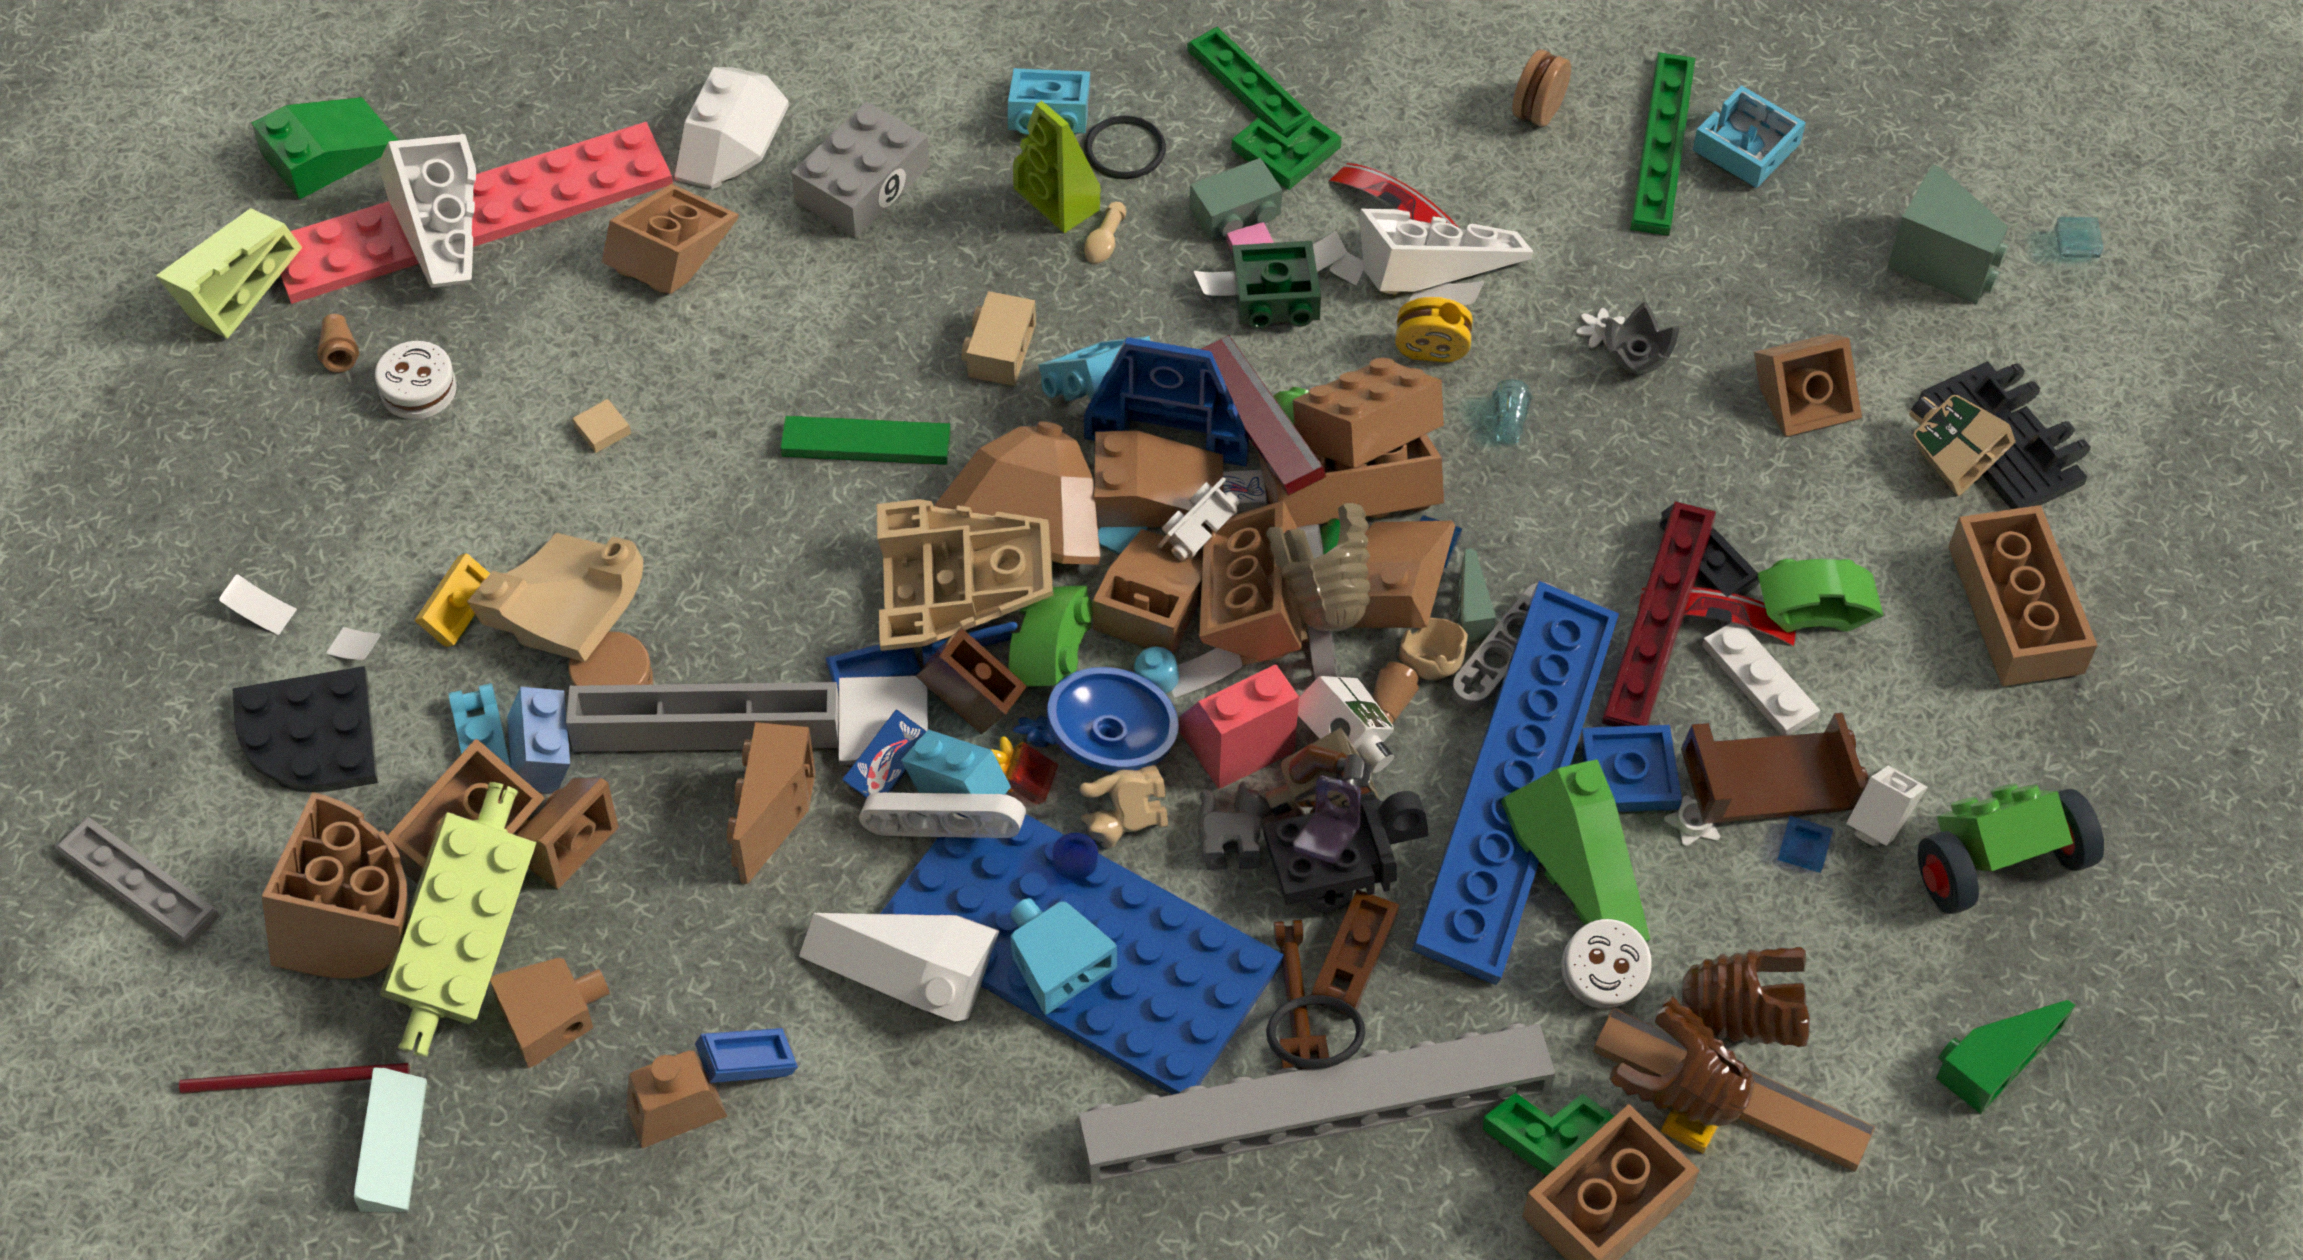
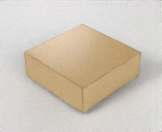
M609 399L572 418L574 427L595 453L631 434L630 425Z

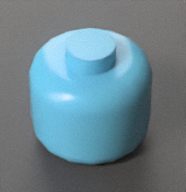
M1158 646L1150 647L1143 650L1136 657L1134 663L1135 674L1148 679L1165 694L1176 687L1179 680V669L1176 658L1171 651Z

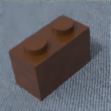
M962 628L935 651L916 676L981 735L1006 715L1027 687Z

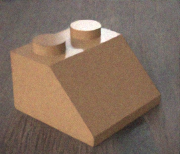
M1826 334L1754 352L1760 390L1784 436L1787 437L1862 418L1850 339L1848 337Z
M573 778L563 789L554 791L548 798L545 807L532 820L529 819L522 823L515 833L516 836L536 842L528 869L556 889H559L619 828L608 782L602 778Z

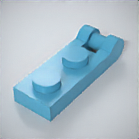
M493 684L479 686V691L463 694L462 690L448 693L461 754L475 739H478L511 768ZM484 707L485 714L468 718L467 711Z

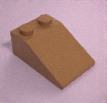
M670 184L609 221L602 263L615 268L623 276L634 277L649 284L655 291L671 294L690 281L737 221L739 214L674 184Z
M1141 431L1096 432L1094 498L1098 529L1100 527H1163L1177 511H1180L1185 516L1194 507L1189 501L1192 496L1206 482L1213 488L1223 477V455ZM1222 484L1219 489L1224 493V488Z
M1453 521L1374 522L1365 533L1369 541L1366 550L1370 554V558L1366 563L1368 568L1366 580L1371 585L1370 592L1368 593L1370 603L1367 605L1361 620L1352 628H1427L1455 529Z

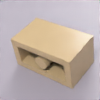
M988 291L983 307L977 306L972 322L973 335L972 337L965 338L962 347L961 359L962 361H967L968 377L1012 386L1016 385L1036 326L1035 300Z

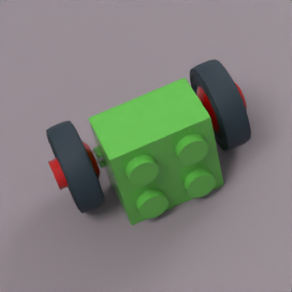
M2014 783L1992 789L1990 791L1992 797L1979 802L1977 797H1970L1951 803L1952 811L1937 815L1941 832L1923 838L1919 842L1917 851L1921 877L1930 896L1943 912L1956 914L1972 908L1978 901L1979 885L1976 870L1994 871L2050 851L2054 852L2060 863L2071 871L2084 870L2098 864L2102 860L2104 855V837L2093 807L2079 791L2075 789H2064L2061 791L2039 790L2037 784L2018 788V785Z

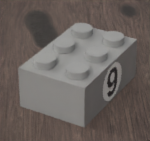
M866 101L791 172L794 201L856 238L930 167L928 136Z

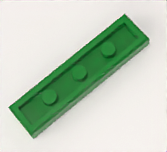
M1215 27L1187 43V51L1261 121L1284 137L1288 138L1313 117L1219 27Z
M785 415L781 455L782 457L947 465L951 424Z

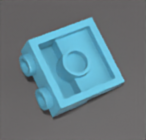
M1014 68L1008 98V130H1017L1022 134H1029L1027 129L1028 122L1035 104L1042 100L1069 124L1074 135L1086 133L1090 72Z
M1149 336L1136 337V339L1151 341ZM1125 339L1101 341L1038 364L1041 374V386L1046 396L1053 398L1063 395L1065 401L1078 399L1088 395L1089 399H1092Z

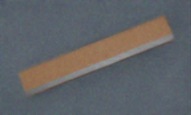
M1615 1008L1612 1009L1593 1049L1594 1053L1618 1064L1623 1062L1640 1073L1661 1077L1672 1071L1687 1054L1686 1048L1666 1031ZM1750 1070L1753 1073L1754 1089L1750 1102L1739 1119L1856 1172L1875 1126Z

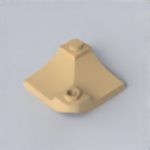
M555 533L535 555L517 568L507 573L492 571L467 602L482 625L514 633L521 645L585 662L633 599L642 578L643 557L636 545L630 540L612 536L605 545Z

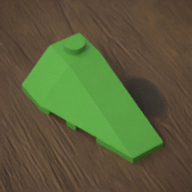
M1598 759L1557 768L1503 797L1501 802L1518 843L1527 853L1530 850L1547 870L1544 875L1553 886L1558 884L1574 903L1573 911L1585 925L1601 919L1618 920L1637 930L1646 942L1650 941L1651 938L1615 799Z

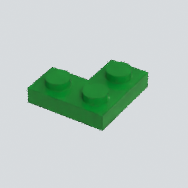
M1313 117L1288 138L1257 118L1232 138L1231 150L1248 162L1261 158L1275 180L1290 190L1341 148L1342 137Z
M1514 1093L1484 1116L1483 1130L1548 1176L1608 1123L1614 1115L1582 1093L1551 1118L1526 1099Z

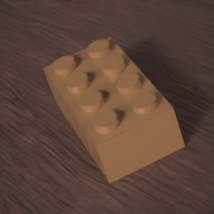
M2041 505L1959 517L1948 547L2001 685L2008 686L2085 674L2098 645Z

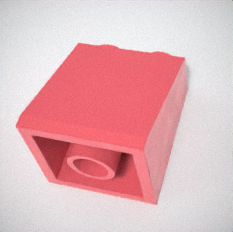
M1275 664L1198 701L1178 718V730L1217 788L1221 789L1295 752L1299 696Z

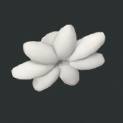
M1605 308L1600 309L1597 318L1586 313L1581 315L1583 322L1587 326L1578 328L1576 334L1590 337L1588 345L1591 349L1596 348L1602 340L1607 347L1605 329L1609 314ZM1622 316L1612 318L1620 324H1623L1625 318Z

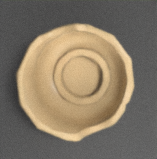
M1430 618L1427 628H1419L1413 634H1411L1409 629L1405 631L1399 647V659L1402 664L1416 671L1420 678L1427 680L1446 678L1456 673L1462 666L1468 634L1460 625L1452 621Z

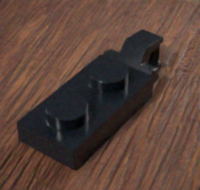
M1673 504L1661 512L1662 516L1659 525L1664 531ZM1713 527L1697 577L1709 589L1721 591L1726 597L1732 594L1743 596L1759 585L1758 572Z

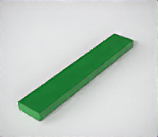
M1661 52L1657 54L1630 230L1670 235L1696 60L1694 57Z

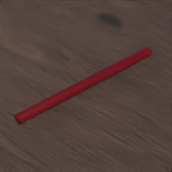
M406 1062L180 1079L179 1091L183 1094L372 1079L374 1068H386L409 1074L410 1064Z

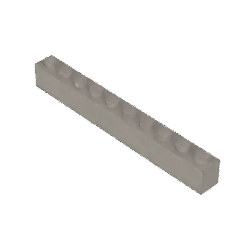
M1518 1023L1508 1025L1499 1032L1483 1035L1470 1032L1458 1036L1455 1040L1437 1044L1432 1041H1423L1414 1044L1409 1049L1391 1053L1387 1050H1377L1365 1055L1364 1058L1344 1061L1327 1068H1308L1303 1070L1284 1068L1276 1071L1272 1076L1257 1079L1238 1077L1221 1086L1210 1088L1192 1086L1182 1090L1179 1094L1164 1097L1145 1095L1136 1099L1133 1103L1118 1106L1111 1104L1095 1105L1088 1109L1087 1112L1079 1113V1134L1090 1183L1092 1184L1504 1102L1514 1093L1523 1098L1549 1094L1552 1090L1555 1071L1540 1024L1525 1026Z

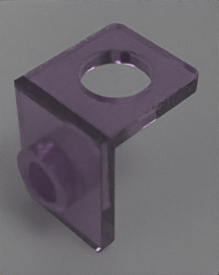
M1320 775L1316 781V812L1294 842V850L1330 863L1336 862L1360 828L1361 788L1357 785ZM1337 791L1342 793L1349 801V808L1340 809L1335 807L1329 801L1327 792Z

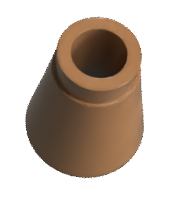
M330 314L323 318L317 352L319 361L328 370L333 372H345L351 369L359 357V348L346 319L339 314Z
M1389 662L1386 668L1379 670L1372 697L1391 724L1396 721L1419 690L1417 684L1419 675L1417 672L1399 662Z

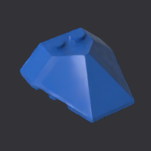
M1126 337L1085 409L1084 439L1095 441L1096 432L1129 431L1131 420L1207 433L1206 450L1222 454L1223 463L1247 467L1249 438L1212 352Z

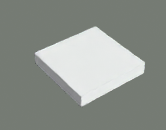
M916 676L839 678V764L854 765L896 709L927 731L928 687Z

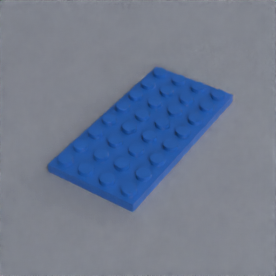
M956 813V814H958V815H960V816H962V817L968 818V817L965 816V815H962V814H960V813ZM1027 814L1024 817L1018 835L1011 838L938 837L880 913L895 915H957L998 930L999 933L981 987L1172 1095L1179 1094L1188 1087L1201 1084L1281 966L1284 954ZM1027 898H1031L1042 912H1045L1059 902H1067L1117 945V968L1047 1015L1044 1014L1011 953V935L1019 927L1010 917V913L1019 902Z

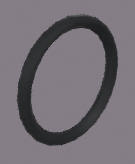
M1121 115L1110 117L1096 124L1089 131L1085 139L1084 151L1090 165L1098 172L1116 179H1133L1149 174L1162 163L1166 154V143L1161 131L1151 122L1136 116ZM1132 123L1140 125L1154 135L1158 143V152L1154 160L1144 168L1128 172L1112 170L1097 161L1093 154L1092 144L1096 135L1101 130L1114 124Z
M1323 995L1304 996L1283 1004L1270 1017L1266 1028L1268 1044L1279 1058L1289 1064L1310 1069L1327 1068L1348 1060L1358 1052L1366 1034L1365 1023L1360 1013L1353 1006L1343 1000ZM1329 1005L1345 1012L1352 1019L1356 1029L1353 1042L1343 1052L1329 1058L1306 1059L1292 1055L1279 1044L1276 1038V1028L1281 1018L1289 1011L1301 1006Z

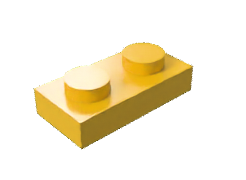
M469 554L459 555L414 621L443 646H454L475 615L467 601L490 573Z

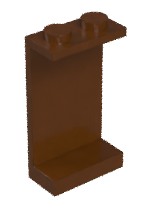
M1843 712L1834 713L1825 732L1723 741H1714L1709 723L1692 724L1681 747L1703 824L1853 810L1869 782L1867 770L1864 766L1860 765L1856 753L1854 732L1848 729Z

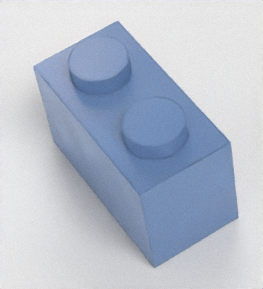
M520 687L507 716L511 769L536 791L553 793L559 789L570 766L564 690Z

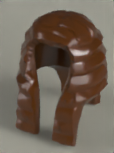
M1802 947L1792 949L1778 948L1776 950L1764 949L1759 952L1750 949L1745 954L1734 953L1730 957L1720 954L1715 959L1706 958L1701 964L1692 965L1685 974L1681 986L1682 1005L1690 1008L1693 1014L1701 1017L1704 1025L1711 1028L1713 1035L1719 1040L1729 1037L1733 1042L1744 1040L1749 1045L1758 1043L1767 1045L1777 1042L1782 1046L1805 1047L1807 1046L1810 1032L1805 985L1803 983H1784L1761 987L1757 972H1804L1806 951Z
M1674 996L1666 998L1657 1013L1655 1023L1686 1048L1687 1054L1685 1058L1672 1071L1661 1077L1640 1073L1622 1062L1612 1069L1609 1079L1614 1086L1621 1087L1626 1095H1638L1642 1102H1653L1658 1110L1668 1108L1674 1115L1684 1113L1685 1119L1688 1122H1699L1703 1127L1728 1125L1740 1117L1750 1102L1754 1089L1753 1073L1746 1067L1745 1063L1736 1059L1733 1051L1725 1048L1722 1040L1714 1038L1712 1029L1704 1025L1701 1017L1693 1014L1690 1008L1679 1004Z

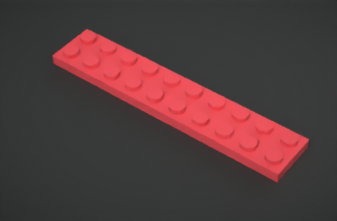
M647 122L476 174L473 189V201L475 202L474 215L472 217L473 247L673 184L672 175ZM387 201L290 231L302 249L280 276L289 300L293 304L419 264L390 202Z

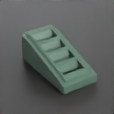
M1474 548L1465 549L1459 574L1457 623L1468 634L1467 644L1483 642L1492 632L1496 619L1479 559Z

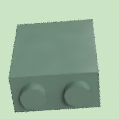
M1932 164L1902 216L1887 268L1977 304L1984 291L1991 294L1999 278L2000 271L1994 268L1995 266L2000 268L2009 249V245L2003 243L2008 226L1941 167Z

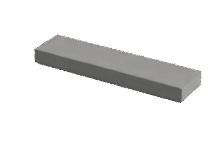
M88 816L55 847L60 856L186 948L220 916L217 909Z

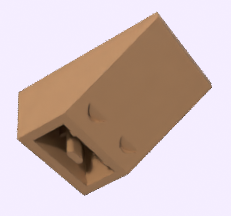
M1141 529L1109 567L1093 599V630L1145 648L1163 647L1174 655L1201 600L1203 549L1200 548L1193 558H1186L1184 561H1181L1173 555L1171 549L1174 546L1169 541L1161 549L1157 546L1165 536Z
M755 722L752 740L745 739L742 764L747 766L745 778H738L736 781L735 805H739L737 817H730L727 827V843L733 844L731 864L732 867H738L742 884H748L809 811L816 774L809 727Z

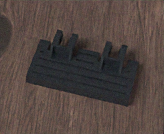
M1987 361L1921 391L1919 399L1927 397L1936 406L1940 407L1950 396L1958 395L2010 425L2016 442L1982 474L2010 509L2043 505L2085 485L2087 475L2077 464L2063 471L2061 469L2085 457L2089 450H2091V446L2085 439H2081L2056 450L2055 446L2063 443L2073 435V432H2075L2073 425L2069 421H2065L2046 429L2027 406L2011 413V411L2024 406L2026 403L2028 404L2036 398L2041 388L2034 381H2030L2006 392L2004 389L2020 381L2025 374V370L2019 363H2015L1996 371Z

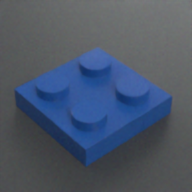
M1670 725L1582 728L1580 740L1583 760L1587 762L1598 759L1615 799L1618 812L1679 810L1682 796Z

